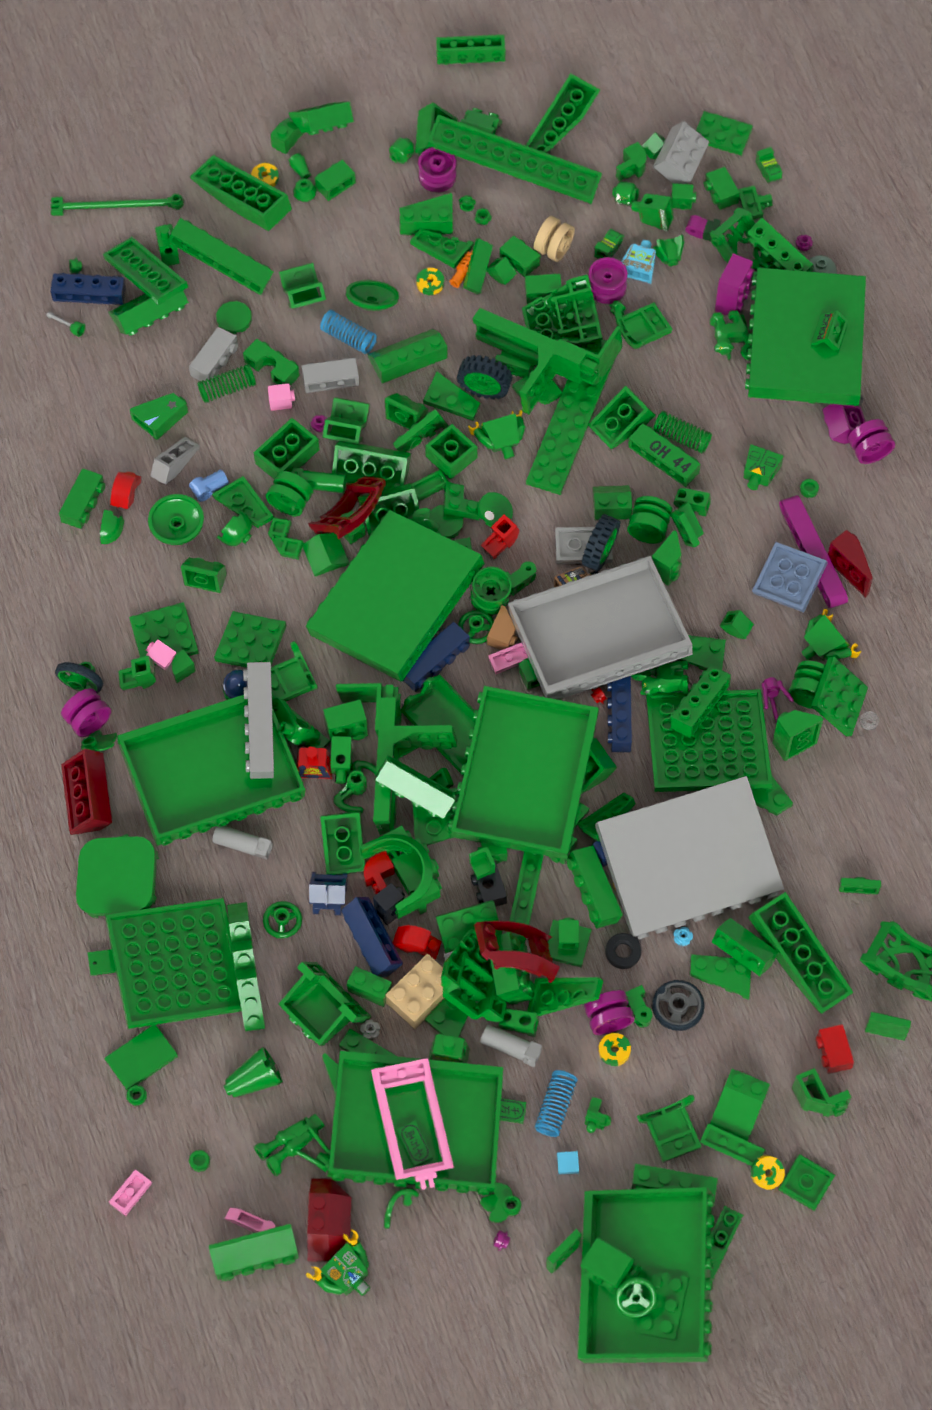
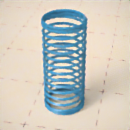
M329 310L322 318L320 324L322 331L335 336L338 340L345 342L353 348L355 347V349L364 354H368L375 345L377 338L375 333L369 332V330L362 326L359 327V324L356 325L355 322L349 321V319L342 317V315H339L334 310ZM374 335L373 341H372L370 347L365 351V348L369 345V343H370V341H371V339H372V336Z
M562 1070L553 1071L549 1087H547L548 1091H546L542 1108H540L541 1112H539V1117H537L538 1121H536L534 1126L538 1132L551 1137L559 1136V1130L562 1129L561 1125H563L562 1121H564L563 1117L566 1116V1108H569L567 1104H570L569 1100L572 1099L573 1087H576L575 1084L578 1081L573 1074ZM558 1075H562V1076L569 1077V1078H571V1079H573V1080H575V1081H571V1080H567V1079L561 1078V1077H559ZM554 1083L561 1084V1085L566 1086V1087H570L572 1090H568V1089H566V1088L557 1086V1085L554 1084ZM554 1088H559L561 1090L568 1091L571 1094H566L564 1092L557 1091ZM552 1092H557V1093H559V1094L566 1095V1096H568L569 1098H564V1097L559 1096V1095H556V1094H554V1093H552ZM551 1096L566 1100L568 1103L554 1099ZM549 1100H552V1101H555V1102L564 1104V1105H566L567 1107H563V1106H560V1105H558V1104H554V1103L550 1102ZM549 1105H554L556 1107L564 1109L565 1111L552 1108ZM547 1109H552L554 1111L562 1113L563 1115L550 1112ZM545 1113H549V1114L558 1116V1117H560V1118H562V1119H557V1118L551 1117V1116H549V1115H547V1114H545ZM543 1117L556 1120V1121L560 1122L561 1124H558V1123L549 1121V1120H547V1119H545V1118H543ZM543 1122H548V1123L554 1124V1125L558 1126L559 1128H555V1127H553V1126H551V1125H549V1124H545V1123H543Z

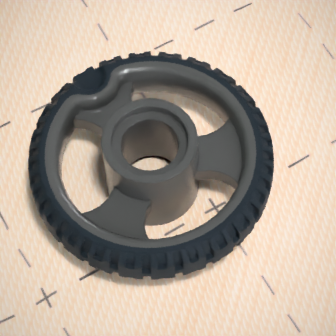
M671 980L664 983L657 989L652 1000V1010L657 1021L674 1031H683L694 1027L704 1013L705 1003L701 992L696 986L684 980ZM683 988L691 992V995L687 997L681 992L671 994L670 989ZM662 1000L668 1003V1012L672 1016L670 1019H666L662 1015L659 1001ZM680 1002L683 1004V1007L676 1008L673 1004ZM689 1006L698 1007L692 1019L687 1022L681 1020L687 1014Z

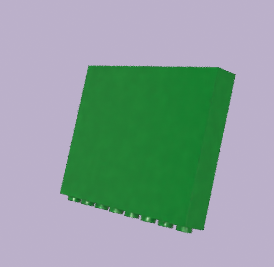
M757 268V275H753L752 286H755V289H752L751 300H754V304H751L750 315H753V319H750L749 330H752V334H749L748 345H751V349L748 348L747 359L750 360V364L747 363L746 374L749 375V379L745 381V390H748V397L859 406L866 276ZM838 310L848 320L840 348L833 351L825 342L813 346L811 342L820 316Z
M389 510L381 518L377 528L371 532L367 542L361 546L357 556L350 561L346 571L340 575L336 585L329 590L326 599L319 604L313 617L309 618L306 628L314 638L402 682L470 586L476 573L482 569L485 564L481 554Z
M484 686L483 692H479L477 703H480L479 710L475 709L473 721H476L475 728L471 727L469 739H472L471 745L466 747L465 757H468L467 763L462 765L461 775H464L463 781L458 783L457 793L459 798L454 801L453 812H455L454 819L450 818L448 830H451V836L454 838L568 860L599 708Z
M244 695L117 735L118 746L157 846L161 844L162 846L169 845L173 840L179 838L187 839L194 833H205L212 827H223L230 821H240L247 818L248 815L254 813L258 815L265 812L266 809L272 807L279 808L284 803L290 801L297 802L305 797L304 784L285 737L279 732V723L273 708V778L250 779V772H246V760H249V754H245V742H249V735H245V724H248V717H244V706L248 705V699H244Z
M340 1051L327 1177H332V1180L344 1181V1178L353 1179L355 1183L373 1181L376 1185L394 1183V1186L397 1187L415 1185V1188L421 1189L420 1181L416 1182L414 1176L396 1180L371 1072L373 1069L421 1059ZM428 1060L454 1168L436 1171L437 1178H433L434 1187L438 1191L456 1189L458 1193L477 1191L479 1195H489L495 1189L503 1067ZM420 1081L385 1089L403 1170L414 1168L396 1129L413 1121H416L433 1155V1159L419 1166L442 1162L424 1082ZM425 1180L426 1189H427V1187H429V1183H428V1180Z
M707 1187L585 1191L582 1261L596 1238L599 1237L630 1255L635 1260V1263L642 1267L637 1277L646 1279L648 1270L687 1276L689 1281L676 1340L635 1333L638 1318H631L622 1314L615 1304V1295L606 1290L607 1288L601 1284L599 1286L592 1282L589 1277L584 1275L585 1270L581 1268L578 1359L583 1363L708 1362V1355L712 1353L711 1342H709V1334L712 1333V1322L709 1320V1312H712L713 1309L712 1300L710 1299V1291L713 1290L710 1270L713 1269L711 1248L714 1247V1238L711 1235V1228L714 1227V1216L711 1215L712 1207L715 1205V1197ZM640 1284V1287L644 1292L645 1285ZM622 1295L621 1301L626 1299L627 1297ZM632 1303L625 1308L630 1311H639L641 1304Z

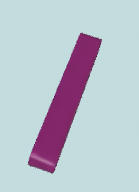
M796 495L780 500L781 512L800 551L827 560L828 564L817 584L827 607L831 609L848 603L847 593L800 497Z

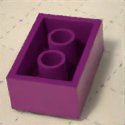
M736 254L731 256L718 282L716 312H721V314L728 316L730 311L737 310L741 313L744 307L743 301L744 299L748 300L751 293V278L754 273V269H752L753 261Z

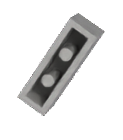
M218 327L189 365L190 375L201 382L202 380L205 381L206 378L217 377L220 369L228 363L231 354H234L238 349L236 335Z
M344 358L336 361L328 360L322 363L302 365L306 393L359 386L356 358Z

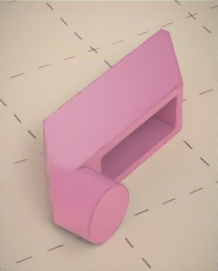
M230 1208L225 1217V1220L254 1233L276 1228L272 1221L263 1220L241 1209Z

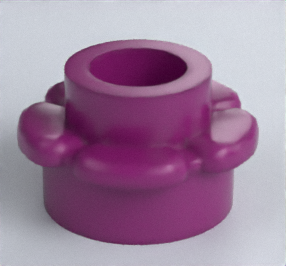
M799 235L796 245L799 250L807 251L812 247L813 241L809 235Z
M323 415L314 416L311 421V427L316 432H323L325 419L327 418Z
M499 1230L496 1234L493 1246L497 1247L499 1251L502 1248L506 1249L509 1244L510 1237L508 1232Z

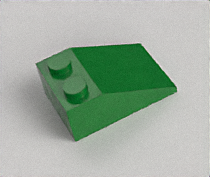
M625 386L588 426L612 450L627 440L642 423L647 425L656 414L631 389Z
M361 811L321 815L326 874L363 872L365 860L360 851V846L364 844Z
M732 1068L710 1124L748 1141L770 1084Z

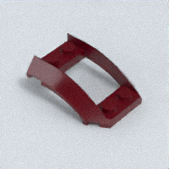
M362 477L357 479L355 483H347L346 490L340 500L329 511L320 516L321 520L308 523L309 527L316 535L332 532L337 535L338 539L352 532L368 518L375 508L386 485L385 479ZM370 493L357 511L349 517H340L342 514L349 513L353 509L360 494Z
M483 921L474 924L480 953L486 960L490 959L493 961L495 969L500 967L520 969L538 977L544 975L550 983L554 981L560 966L553 963L548 948L549 944L547 941L552 936L533 926L518 922ZM495 930L512 932L527 938L531 953L499 951Z

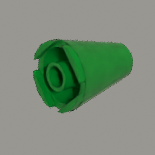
M263 1047L225 1079L226 1084L223 1086L229 1096L239 1097L283 1083V1079L279 1070H276L275 1062L270 1053Z

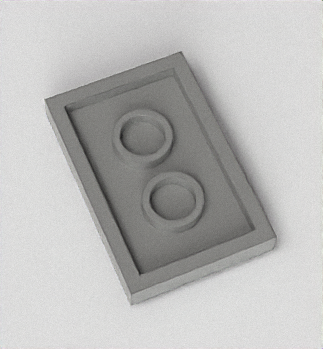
M595 527L555 528L556 564L582 563L584 550ZM612 551L609 553L605 563H612Z

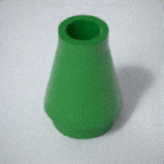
M297 153L289 158V166L301 179H308L311 176L304 156Z

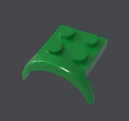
M616 303L614 305L616 324L621 327V335L624 340L634 349L641 348L645 344L672 333V327L655 303L624 316L621 314L620 304Z
M295 641L290 643L295 657L271 667L272 700L279 698L287 702L309 691L318 689Z
M689 1095L656 1111L637 1115L639 1123L647 1124L663 1163L702 1147L685 1109L694 1102V1095Z

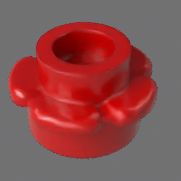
M599 686L595 689L592 688L593 693L590 695L597 704L599 702L604 704L603 702L607 697Z

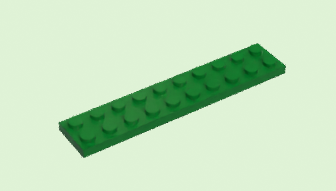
M440 115L436 118L427 142V146L590 204H592L602 175L598 171Z
M607 340L582 344L581 348L598 355ZM615 360L603 378L599 379L596 386L585 381L580 385L569 379L567 380L527 477L526 485L561 495Z

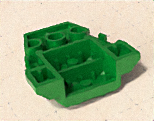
M588 274L569 279L564 286L559 289L554 288L551 290L552 293L544 298L541 296L522 307L526 328L556 341L562 339L569 343L579 344L603 340Z
M471 928L444 962L441 975L442 994L447 1001L472 1019L484 1017L488 1021L501 1022L504 1019L506 1001L496 994L491 960H486L481 955L476 931Z

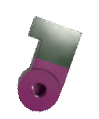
M692 215L685 230L691 236L711 241L710 232L715 231L721 226V220L714 219V221L697 215Z

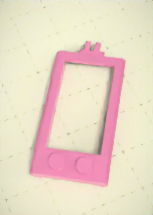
M428 1058L371 1070L396 1180L414 1176L416 1182L420 1181L421 1189H426L425 1180H428L430 1188L434 1187L433 1178H437L436 1171L454 1168ZM423 1081L442 1162L403 1170L385 1089Z

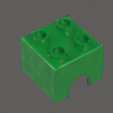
M599 1237L596 1238L581 1263V1267L585 1270L584 1275L600 1286L601 1284L614 1295L622 1282L629 1278L637 1277L642 1270V1267L635 1263V1260L630 1255Z

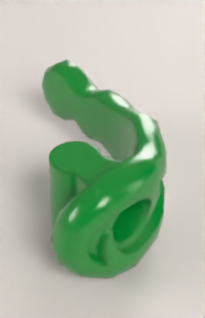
M402 1189L391 1197L385 1212L384 1228L388 1229L390 1227L391 1213L396 1200L403 1196L402 1204L405 1207L412 1204L411 1196L416 1198L419 1196L416 1190Z

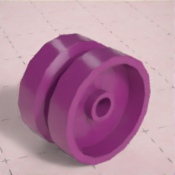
M428 148L422 152L418 160L420 184L426 190L436 193L452 188L457 176L455 156L435 148Z
M605 257L598 259L590 266L588 277L594 300L597 302L611 304L615 300H621L626 294L628 272L626 266L621 261Z
M883 420L867 421L856 427L849 434L848 441L852 449L855 450V455L860 463L871 464L890 454L895 448L896 443L891 434L888 433L889 430Z
M88 688L72 696L62 708L61 715L79 737H86L99 730L107 722L111 715V708L105 701L101 700L100 695L94 689Z
M625 991L605 992L600 994L598 1000L584 1004L583 1007L588 1018H591L589 1024L594 1035L614 1033L634 1022L633 1012L630 1007H627L629 1001Z

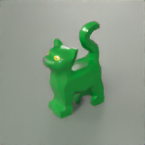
M737 310L730 311L728 318L732 320V323H725L721 312L713 313L709 324L715 328L714 337L717 340V344L714 346V351L721 355H726L727 359L730 360L731 350L734 348L732 343L745 342L740 353L744 359L748 360L747 352L751 345H748L749 331L744 315L739 314Z
M688 661L666 663L631 675L633 680L641 681V695L652 696L657 692L671 693L676 691L689 694V677L684 675V670H688Z

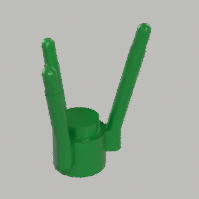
M308 1126V1130L324 1149L325 1153L321 1151L316 1159L300 1150H296V1153L326 1173L329 1166L330 1149L311 1126Z

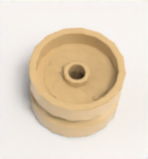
M554 216L548 217L536 236L534 250L542 255L547 254L548 258L556 262L560 261L572 243L575 233L574 226L568 223L561 225L560 219Z

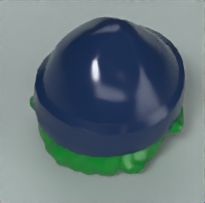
M243 670L231 671L224 678L223 693L226 700L244 695V687H247V681H243Z

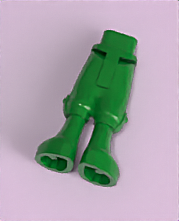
M316 1114L310 1118L305 1117L283 1131H278L273 1141L257 1143L253 1147L259 1158L263 1161L266 1160V1165L274 1176L277 1177L281 1174V1164L285 1158L298 1155L296 1150L303 1149L314 1139L308 1130V1126H311L317 1134H319V1130L325 1127ZM285 1145L281 1151L270 1156L278 1147Z

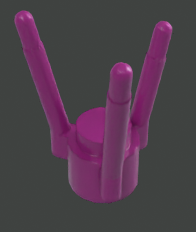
M770 677L761 684L765 709H768L769 696L775 722L777 723L778 713L774 697L779 695L781 689L790 702H794V699L783 686L781 680L777 681L776 678Z

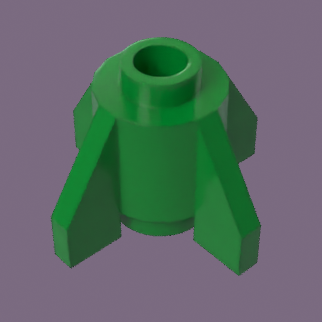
M683 235L677 236L674 239L656 240L657 245L653 247L656 250V256L664 264H668V266L678 265L684 246Z

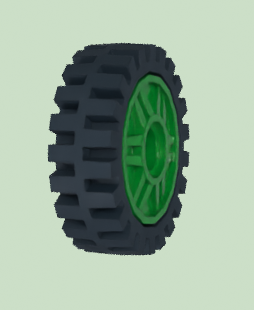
M471 355V357L468 356L461 362L457 381L462 388L465 387V391H471L470 394H477V397L480 398L484 396V399L490 397L491 400H495V398L501 399V397L503 398L507 395L512 381V374L506 365L502 366L500 361L495 362L496 359L494 358L490 360L488 356L482 358V355L477 357Z
M606 514L601 516L584 550L582 565L595 571L602 569L617 539L621 524L619 520Z

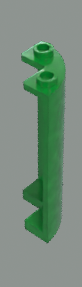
M441 675L433 678L429 677L425 680L424 687L420 693L413 696L409 695L404 700L401 712L414 726H453L457 738V747H452L448 750L436 749L461 773L462 765L466 764L468 757H465L467 745L470 746L472 739H469L471 727L475 728L476 721H473L475 710Z

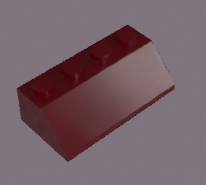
M83 749L61 764L70 835L100 831L112 823L104 755L102 752Z

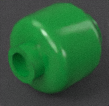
M398 138L389 147L390 158L395 163H406L415 152L414 144L408 138Z

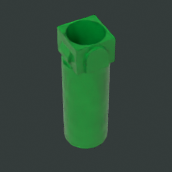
M292 468V473L305 479L313 490L336 493L345 492L346 475Z

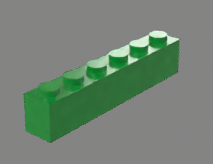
M182 218L179 219L168 239L170 244L259 295H262L274 273L268 266L256 262L254 258L244 255L237 248L230 247L221 239L211 236L204 229H199L190 221Z

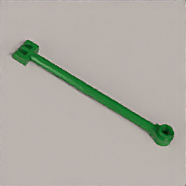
M173 194L168 199L65 203L63 197H52L51 215H63L64 210L168 206L179 210L184 206L183 197L179 194Z

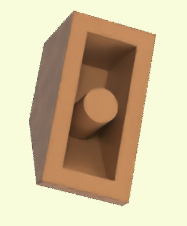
M501 606L487 636V645L499 650L515 645L518 638L515 636L516 629L505 606Z

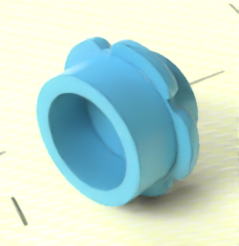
M687 927L676 929L673 933L675 943L680 946L690 944V940L693 939V934Z

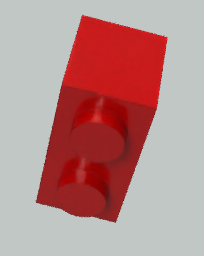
M843 1024L819 1029L815 1041L817 1048L822 1051L821 1062L823 1067L827 1068L828 1074L852 1069L854 1059Z

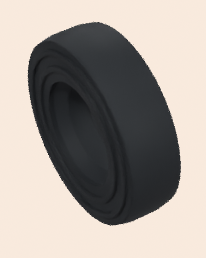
M615 934L606 944V958L616 968H631L637 964L641 957V945L637 938L631 934ZM621 944L628 945L631 949V954L626 958L619 957L615 951L617 946Z

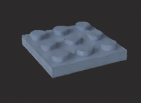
M775 542L752 592L804 613L828 564L827 560Z

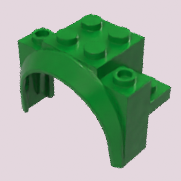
M403 826L360 846L361 855L364 860L379 852L386 851L394 865V871L408 894L407 898L395 905V914L398 919L415 910L421 915L427 912L428 903L440 898L442 887L438 881L440 875L436 860H431L427 845L421 843L419 838L414 840L408 830L405 831Z

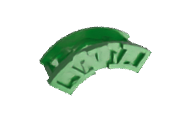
M739 207L733 211L734 214L715 231L710 232L713 246L717 248L727 264L733 254L738 255V241L749 244L747 232L756 224L751 212ZM738 222L736 228H734L733 225ZM729 229L732 235L726 234L724 236L723 234ZM757 246L753 249L754 260H751L753 261L752 269L757 271V268H760V266L762 268L777 269L770 258L766 259L762 254L759 256L758 251L761 250Z
M882 921L880 930L867 953L862 954L860 961L875 975L880 973L887 978V983L901 991L905 988L913 992L912 996L932 1001V984L930 985L932 971H929L932 970V947L907 934L898 923ZM888 934L895 939V941L893 942L890 940V937L888 938V946L890 948H888L884 943V940ZM881 947L883 951L876 955ZM913 953L920 970L914 969L906 972L904 975L899 972V962L895 955ZM892 961L894 967H890L887 963H890ZM911 975H917V980L911 979Z

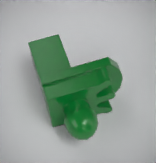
M592 1097L584 1124L587 1125L586 1129L589 1133L595 1132L596 1128L604 1130L605 1126L607 1127L611 1124L609 1115L599 1113L602 1099Z

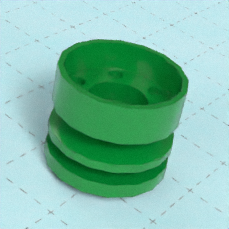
M642 496L637 498L627 527L628 533L636 540L644 543L658 544L663 542L668 530V524L670 523V514L673 512L672 507L665 500L658 497Z
M492 566L485 567L476 573L473 578L470 594L471 604L476 610L488 613L489 615L498 614L501 606L506 607L508 605L512 587L508 574L502 569Z
M810 660L802 661L798 664L788 691L796 704L813 709L811 705L825 668L824 664Z

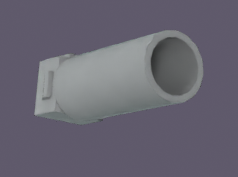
M217 826L212 840L213 843L268 860L273 846L269 839L251 835L227 826Z
M489 1024L486 1026L480 1043L520 1059L523 1063L535 1067L543 1046L533 1041L529 1042Z

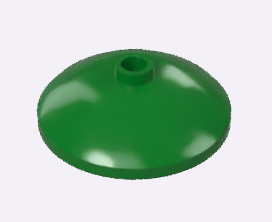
M361 280L347 286L346 297L352 304L361 309L381 311L397 304L399 292L391 285L380 281Z
M172 494L161 498L152 506L148 515V525L153 536L160 542L169 545H181L190 542L200 533L204 524V514L199 503L193 498L182 494Z

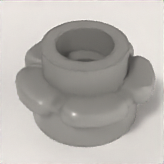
M367 1020L365 1024L361 1025L360 1031L367 1039H374L379 1035V1023Z

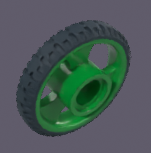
M64 662L56 667L55 674L57 678L74 690L82 691L92 688L98 693L103 687L101 677L85 666Z

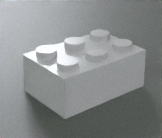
M682 121L671 128L653 167L672 183L687 184L691 182L709 141L685 121Z

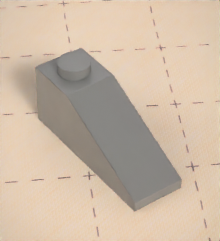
M184 437L154 458L151 477L166 485L180 473L197 452L200 445Z

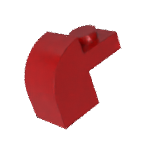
M118 472L112 487L110 505L128 509L134 502L135 489L141 483V476L133 472Z
M505 514L491 527L493 533L481 544V547L493 559L507 547L510 548L519 535L517 525Z
M386 851L371 857L364 867L366 887L372 886L375 895L386 887L383 879L395 874L394 865Z
M412 925L398 927L393 940V945L405 953L418 952L423 956L428 954L434 960L437 958L442 941L431 935V931Z

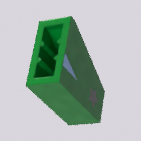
M174 393L130 409L131 419L156 440L188 413L186 400Z

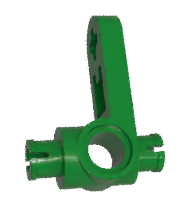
M279 698L272 700V708L278 720L279 732L281 734H284L290 742L301 745L302 742L318 741L320 732L314 729L313 725L297 718L285 700Z

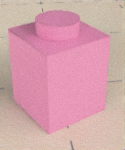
M289 384L268 386L271 411L292 409V401H295L294 390H290Z
M158 639L155 643L151 642L146 649L148 652L146 656H150L154 663L165 671L176 656L174 650Z

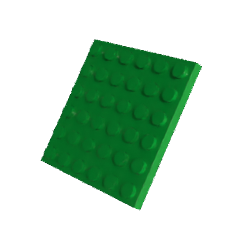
M761 689L727 690L691 738L671 729L670 720L673 710L679 708L682 698L684 696L687 697L688 694L671 692L655 693L652 696L646 695L654 792L700 791L747 776L751 789L772 788L773 783Z
M224 898L106 915L105 919L127 1029L242 1011Z

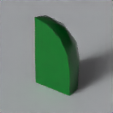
M104 510L100 530L101 544L114 542L123 531L125 520L122 516L119 518L114 516L113 511Z

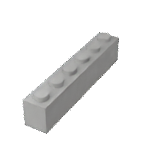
M271 662L247 663V669H243V681H247V687H244V699H248V705L244 706V717H248V724H245V735H249V742H245V754H249V760H246V772H250V779L273 778Z

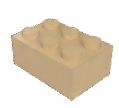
M426 954L385 995L386 1004L414 1029L444 999L442 994L443 986L441 984L443 967Z

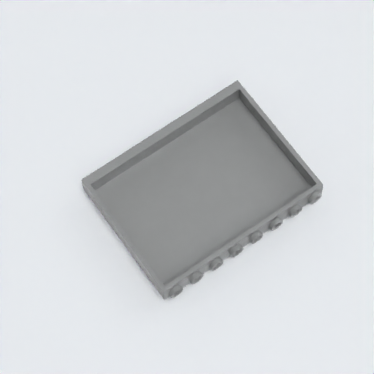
M651 556L639 558L636 561L621 564L618 567L603 570L600 573L588 575L582 579L570 581L564 585L552 587L546 591L534 593L528 597L516 599L508 603L509 615L546 698L560 700L692 655V642Z
M747 776L609 818L595 824L629 932L633 937L637 936L638 940L649 937L648 933L656 931V934L668 931L667 927L674 925L675 928L687 925L686 921L693 919L694 922L705 919L704 915L712 913V916L724 913L723 909L728 907L731 910L743 907L742 903L747 901L750 904L760 902V897L766 895L768 899L779 896V891L784 890Z

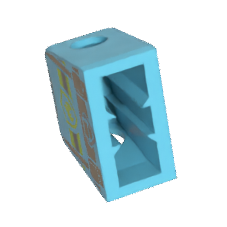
M643 240L641 245L632 244L621 262L626 266L628 278L652 283L656 250L651 249L652 243L650 241Z

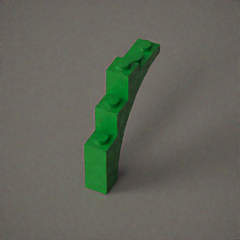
M247 902L227 905L228 921L245 1032L265 1029Z

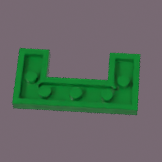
M302 961L297 968L303 973V976L278 1004L289 1015V1020L295 1025H299L303 1029V1034L307 1038L313 1039L319 1046H324L350 1021L352 1023H365V1021L372 1017L318 962Z

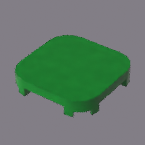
M138 836L97 838L87 842L80 851L78 861L76 900L80 909L91 917L98 918L107 914L149 909L152 904H155L157 898L155 896L156 864L159 854L154 845L146 838Z

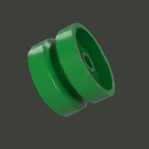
M281 471L276 475L273 485L267 491L266 499L271 506L281 513L296 517L300 516L305 509L306 503L313 494V488L305 479L297 474Z

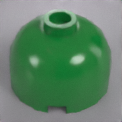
M241 509L237 511L240 515L238 517L236 515L233 516L221 531L223 536H217V539L227 546H238L242 542L246 544L252 536L250 534L252 522Z

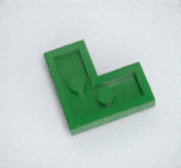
M446 482L444 487L443 513L479 520L480 517L477 512L478 501L464 499V485Z

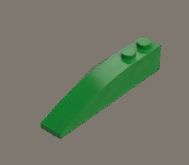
M570 73L525 146L548 153L584 118L598 96L600 89Z

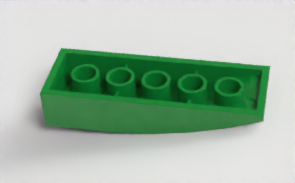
M212 155L190 176L191 180L216 200L267 231H270L292 210L286 193L215 155Z
M786 892L748 917L763 941L778 951L777 961L820 1014L854 993Z

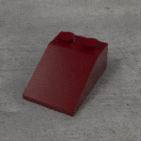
M845 530L830 542L828 556L834 568L866 598L869 595L873 577L858 537Z

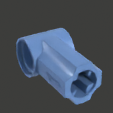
M219 470L205 478H195L190 482L189 487L198 501L202 502L209 499L213 492L228 485L229 481L225 473Z

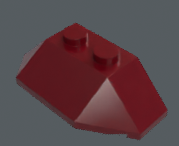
M311 1178L307 1229L308 1261L329 1262L348 1242L343 1237L344 1233L350 1239L352 1197L332 1179Z

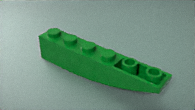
M724 1206L711 1233L714 1238V1247L711 1248L713 1269L710 1270V1278L714 1280L743 1218V1214Z

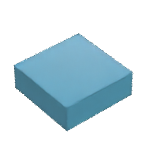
M578 1151L557 1152L558 1175L578 1174Z

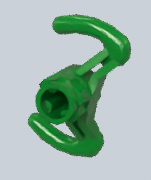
M356 760L352 764L353 771L347 778L345 787L333 799L334 804L345 812L361 811V814L363 813L364 809L362 807L347 805L344 803V800L352 795H361L366 791L367 779L361 769H368L376 776V766L372 763Z

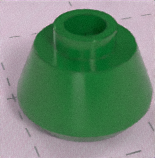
M308 179L299 180L293 188L294 197L302 202L312 200L317 193L315 185Z

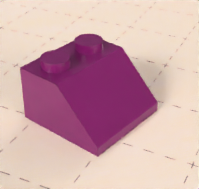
M829 404L822 409L830 438L842 444L849 443V434L856 427L866 422L860 406Z

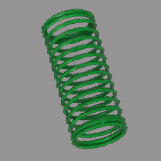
M247 364L244 365V368L240 366V369L237 367L236 370H229L228 373L225 372V375L221 373V376L218 374L217 377L213 376V378H206L205 381H198V388L204 403H209V398L204 388V384L207 387V391L211 401H213V397L209 390L207 381L211 386V390L215 399H217V396L213 389L211 380L214 383L219 398H221V396L217 388L215 379L218 382L223 397L225 395L219 382V378L222 381L226 395L228 396V391L223 381V377L226 380V384L230 394H232V390L227 380L226 374L230 379V383L234 393H236V389L231 379L230 373L233 376L238 391H240L237 380L234 376V372L237 375L238 382L242 390L244 388L241 379L238 375V371L241 374V378L246 389L247 384L242 374V370L245 373V377L249 387L251 388V385L255 386L256 381L250 365Z
M664 410L658 415L653 427L658 434L665 435V437H669L673 441L676 440L677 443L680 442V444H684L688 448L691 447V449H695V451L701 454L707 449L712 437V432L705 431L704 433V429L701 430L700 427L697 429V425L693 427V424L690 425L689 422L686 424V420L682 422V419L675 418V415L671 417V414L668 415Z

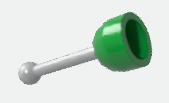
M51 311L46 314L48 318H53L69 326L71 333L77 337H81L85 332L86 326L81 322L75 321L71 324L55 316Z

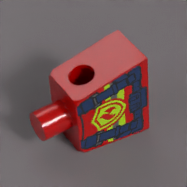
M315 747L299 748L296 767L301 778L332 779L331 756L327 749Z

